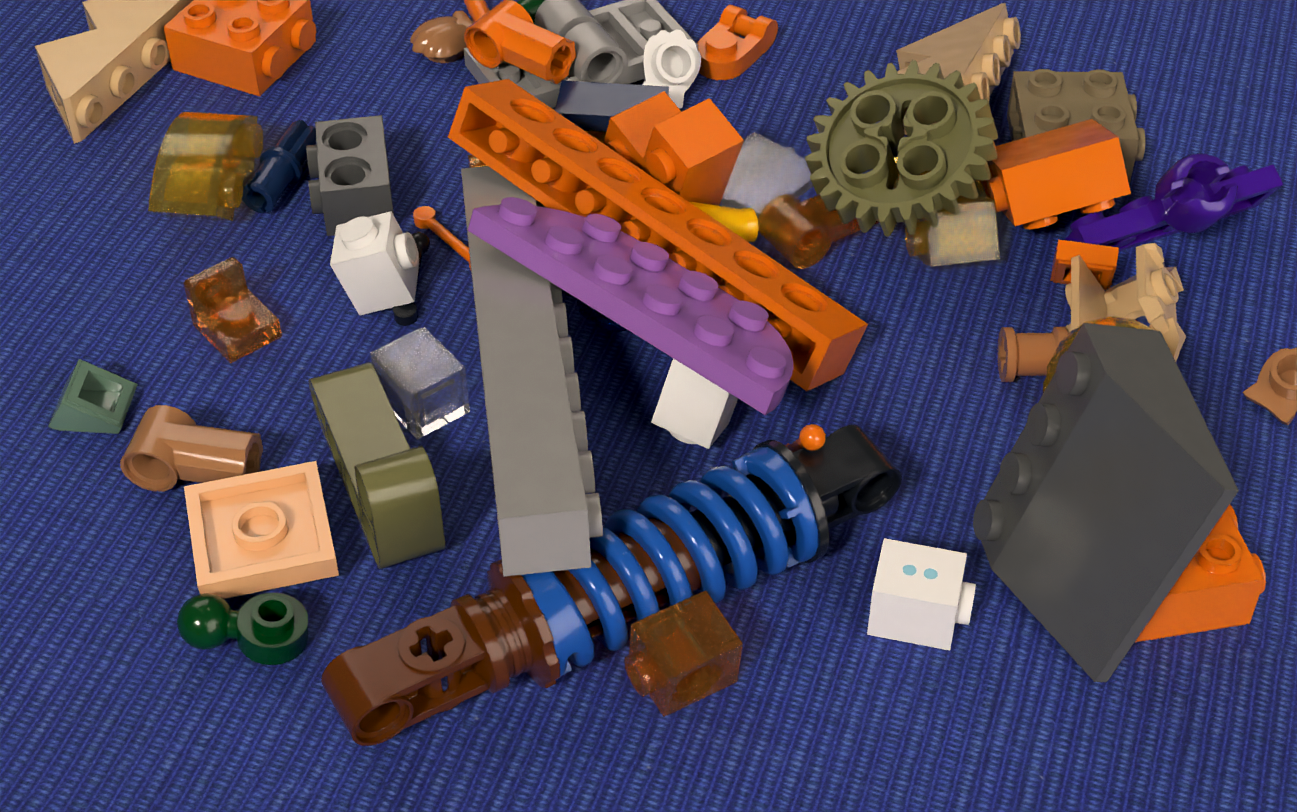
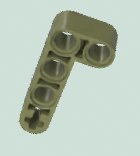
M368 362L310 378L308 381L319 424L377 567L383 569L444 550L445 537L440 496L431 462L424 447L419 446L410 449L372 363Z

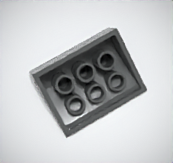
M1083 323L1068 351L1061 355L1057 363L1056 372L1041 399L1031 408L1027 423L1011 452L1004 456L1000 471L985 498L979 501L974 511V532L976 537L982 542L992 571L1094 682H1107L1239 491L1161 331Z

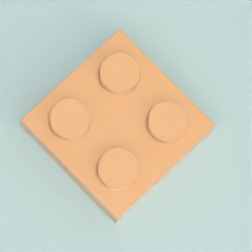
M316 461L184 486L199 594L210 593L227 599L339 576Z

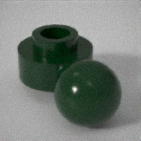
M210 593L198 594L188 599L182 605L177 617L178 631L182 639L190 646L208 650L222 645L228 638L237 639L241 652L247 658L265 665H278L295 659L303 652L308 641V614L305 607L294 597L282 593L257 595L248 600L239 611L232 610L230 605L217 595Z

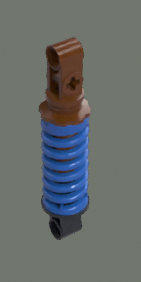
M848 425L836 430L826 437L822 448L815 451L802 448L792 452L776 440H766L756 445L752 451L732 460V468L727 466L714 467L702 476L700 482L689 480L678 483L670 491L669 496L651 495L645 498L639 504L637 511L620 509L611 514L603 526V536L590 538V568L503 577L502 559L490 564V571H487L489 590L486 593H481L475 596V598L465 594L452 600L451 607L429 617L420 618L410 623L407 627L372 643L354 647L341 653L325 668L321 678L322 685L355 743L362 746L383 743L396 736L403 729L439 712L448 711L461 702L486 690L496 693L509 686L510 678H514L521 673L527 672L540 687L548 688L555 685V680L559 679L562 675L572 671L568 659L579 667H584L591 663L594 658L592 639L595 637L605 648L610 651H618L628 641L627 622L638 633L646 636L654 634L661 626L659 607L669 617L681 621L687 618L693 611V594L702 603L715 605L725 596V580L733 588L746 590L751 588L757 580V566L764 573L776 576L786 568L800 562L811 563L822 558L829 546V529L858 515L874 512L884 506L898 491L902 482V474L858 425ZM722 490L729 494L723 498L720 497ZM691 505L697 508V510L689 513ZM423 638H426L427 652L422 653L420 642ZM447 677L448 688L443 691L441 679Z

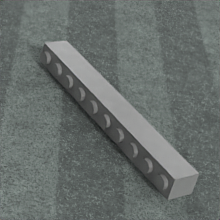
M489 166L461 169L467 230L474 208L500 205L501 200L506 197L520 198L532 203L534 206L545 207ZM467 231L503 577L590 568V538L603 536L599 493H595L593 459L591 450L588 451L584 410H581L578 374L574 372L571 337H568L565 303H562V289Z

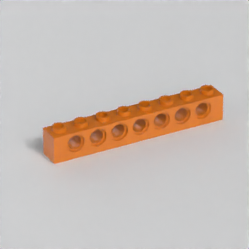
M511 80L493 81L464 88L448 134V138L545 207L584 217L589 214L608 216L621 225L620 231L641 242L660 246L667 251L669 259L690 271L701 272L712 277L718 283V288L738 300L752 302L764 308L769 315L767 321L780 333L791 351L793 372L790 380L805 391L812 390L845 373L868 323Z

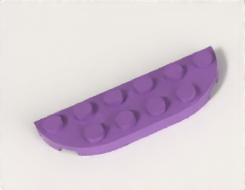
M515 197L503 198L500 205L483 206L473 209L467 231L762 414L767 415L780 404L792 376L793 358L786 341L767 321L769 315L761 306L748 301H740L718 288V283L712 277L701 272L690 271L669 259L667 251L660 246L641 242L620 231L621 225L608 216L589 214L584 217L561 210L534 206L526 200Z

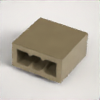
M1049 69L1013 71L1007 110L1011 142L1093 119L1119 137L1127 178L1130 184L1135 161H1142L1144 157L1145 131L1143 128L1136 127L1135 94H1128L1123 72H1109L1101 69L1089 72H1055Z

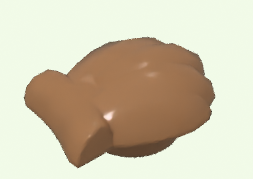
M461 10L455 11L453 16L429 19L420 24L413 32L410 42L413 44L412 50L413 52L424 54L425 57L433 62H454L464 55V48H466L464 32L474 22Z
M1284 348L1273 353L1263 365L1257 383L1243 392L1247 400L1265 408L1285 425H1289L1297 413V348Z

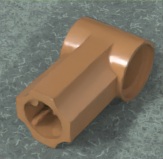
M155 405L148 408L144 413L120 460V468L132 483L143 489L167 491L173 488L177 480L204 483L260 472L263 445L260 434L196 425L195 421L187 413L178 408L167 405Z

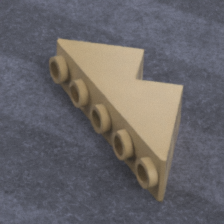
M193 0L84 1L82 3L89 31L35 46L46 89L74 144L83 141L171 60L164 26Z
M1001 3L896 50L900 67L897 73L905 74L912 60L917 61L921 74H926L933 64L939 63L944 79L954 71H959L964 86L975 83L978 87L980 98L987 99L989 102L990 95L995 86L1000 84V77L1005 68L1010 66L1011 57L1014 54L1013 49H1019L1021 33L1017 17L1008 18L1006 3ZM906 107L904 110L902 122L904 120V115L907 113L908 107Z

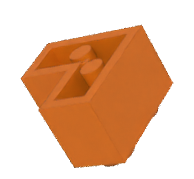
M663 91L610 117L603 144L687 201L720 205L744 139L710 98L681 112L667 93Z

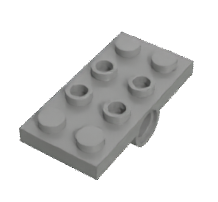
M545 0L539 6L535 15V25L575 42L576 58L571 64L569 75L564 79L566 81L630 84L645 79L643 54L645 45L651 36L657 35L661 30H666L669 33L674 30H681L687 39L693 40L657 0H623L589 11L579 0ZM467 47L464 48L465 66L479 84L509 79L549 107H556L561 82L555 84L505 61L495 68L485 67L476 61Z

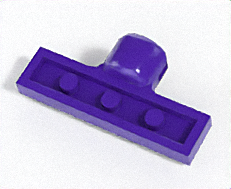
M1204 153L1188 154L1178 160L1162 175L1156 184L1154 200L1152 196L1138 198L1123 206L1118 214L1106 218L1102 211L1081 217L1070 225L1072 232L1064 240L1119 247L1120 252L1178 232H1203L1222 218L1256 208L1279 189L1283 183L1274 164L1251 172L1247 165L1230 170L1226 163L1215 156Z

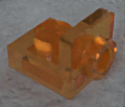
M230 257L185 280L184 288L193 326L230 364L282 337L279 319L247 288L243 265L235 257Z

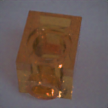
M705 590L631 624L629 656L625 657L624 664L629 680L636 692L642 697L650 695L663 717L736 683L738 681L743 643Z

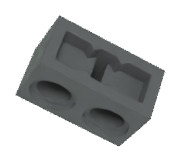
M382 115L315 122L317 144L306 145L310 179H319L309 180V194L312 213L324 214L327 236L335 235L337 225L347 223L357 217H371L390 211L394 215Z

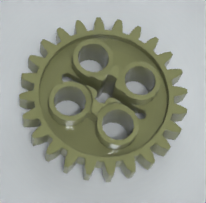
M916 60L911 61L905 74H898L894 64L888 63L885 77L877 79L870 70L864 72L866 85L858 88L854 84L846 82L843 85L848 97L844 101L831 97L826 100L832 115H817L814 117L813 120L819 133L807 136L806 140L812 153L805 156V161L811 172L809 177L817 195L820 194L827 211L836 209L843 224L849 223L856 217L861 232L867 233L875 222L879 221L884 235L890 236L896 223L904 222L908 233L912 235L915 234L917 228V219L925 217L929 224L935 228L939 226L938 211L945 208L950 213L956 216L959 215L961 212L956 199L960 195L976 199L979 195L974 180H990L991 178L987 161L995 160L998 157L994 140L998 138V133L987 99L980 98L978 87L975 83L964 86L961 73L957 70L944 79L939 63L933 64L926 74L920 73ZM906 107H908L907 113L904 115V120L902 122L904 110ZM904 127H905V130H906V133H907V136H908V137H904V136H905ZM925 171H930L924 175H919ZM900 173L898 185L895 189H893L895 185V180L898 179V174Z

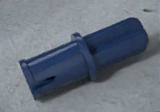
M303 120L292 122L276 146L265 149L260 156L261 165L240 191L243 202L250 209L263 214L265 211L267 213L271 212L289 184L297 183L302 176V164L307 159L306 145H316V128L314 126H308Z

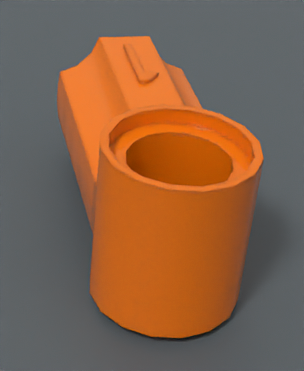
M514 0L501 1L470 25L464 32L467 49L476 61L483 66L495 68L505 61L555 84L560 83L569 75L571 64L576 58L574 41L535 25L525 8Z

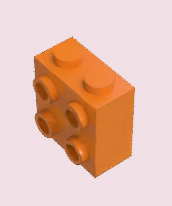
M193 0L164 26L172 69L174 71L259 97L316 42V25L313 22L310 0Z
M1093 119L995 146L998 154L997 159L987 161L991 178L990 180H979L983 197L986 202L991 201L995 213L1003 212L1014 226L1023 224V228L1028 230L1052 225L1058 221V214L1080 208L1081 213H1095L1109 209L1116 204L1114 198L1131 194L1119 137Z
M1231 505L1227 507L1135 642L1250 624L1259 595L1265 590L1266 576L1260 558L1257 554L1250 553L1238 530L1237 517Z

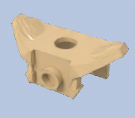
M1156 243L1143 244L1136 247V275L1104 291L1080 255L1071 258V283L1065 286L1066 298L1071 308V324L1065 326L1068 330L1070 346L1083 323L1126 327L1134 319L1145 316L1148 323H1151L1147 330L1161 331L1175 362L1177 361L1186 339L1185 333L1177 323L1176 303L1179 299L1178 292L1183 291L1184 288L1177 268L1165 267L1161 247Z

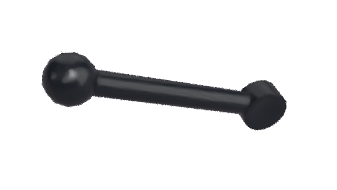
M416 232L412 236L419 254V276L422 254L428 251L430 240L426 234ZM414 302L394 306L393 308L395 322L399 325L409 326L418 319L417 306Z

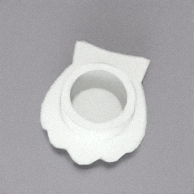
M661 30L657 35L651 36L645 45L643 54L645 80L642 85L669 86V97L678 108H682L684 93L694 82L701 67V55L696 48L695 42L687 39L681 30H674L670 33L666 30Z

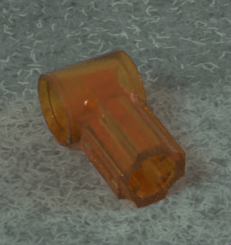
M792 194L779 195L763 208L758 218V232L795 268L799 269L809 268L818 263L826 255L832 242L861 230L856 217L849 223L843 224L836 209L827 211L820 194L802 202Z

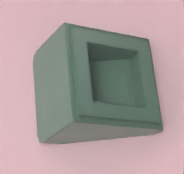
M79 359L62 390L48 427L59 431L118 434L123 426L138 384Z

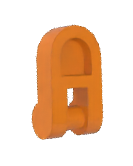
M731 4L723 10L719 22L697 42L698 51L701 55L699 74L713 80H729L743 74L774 43L778 32L777 21L765 16H759L755 19L747 16L746 9Z

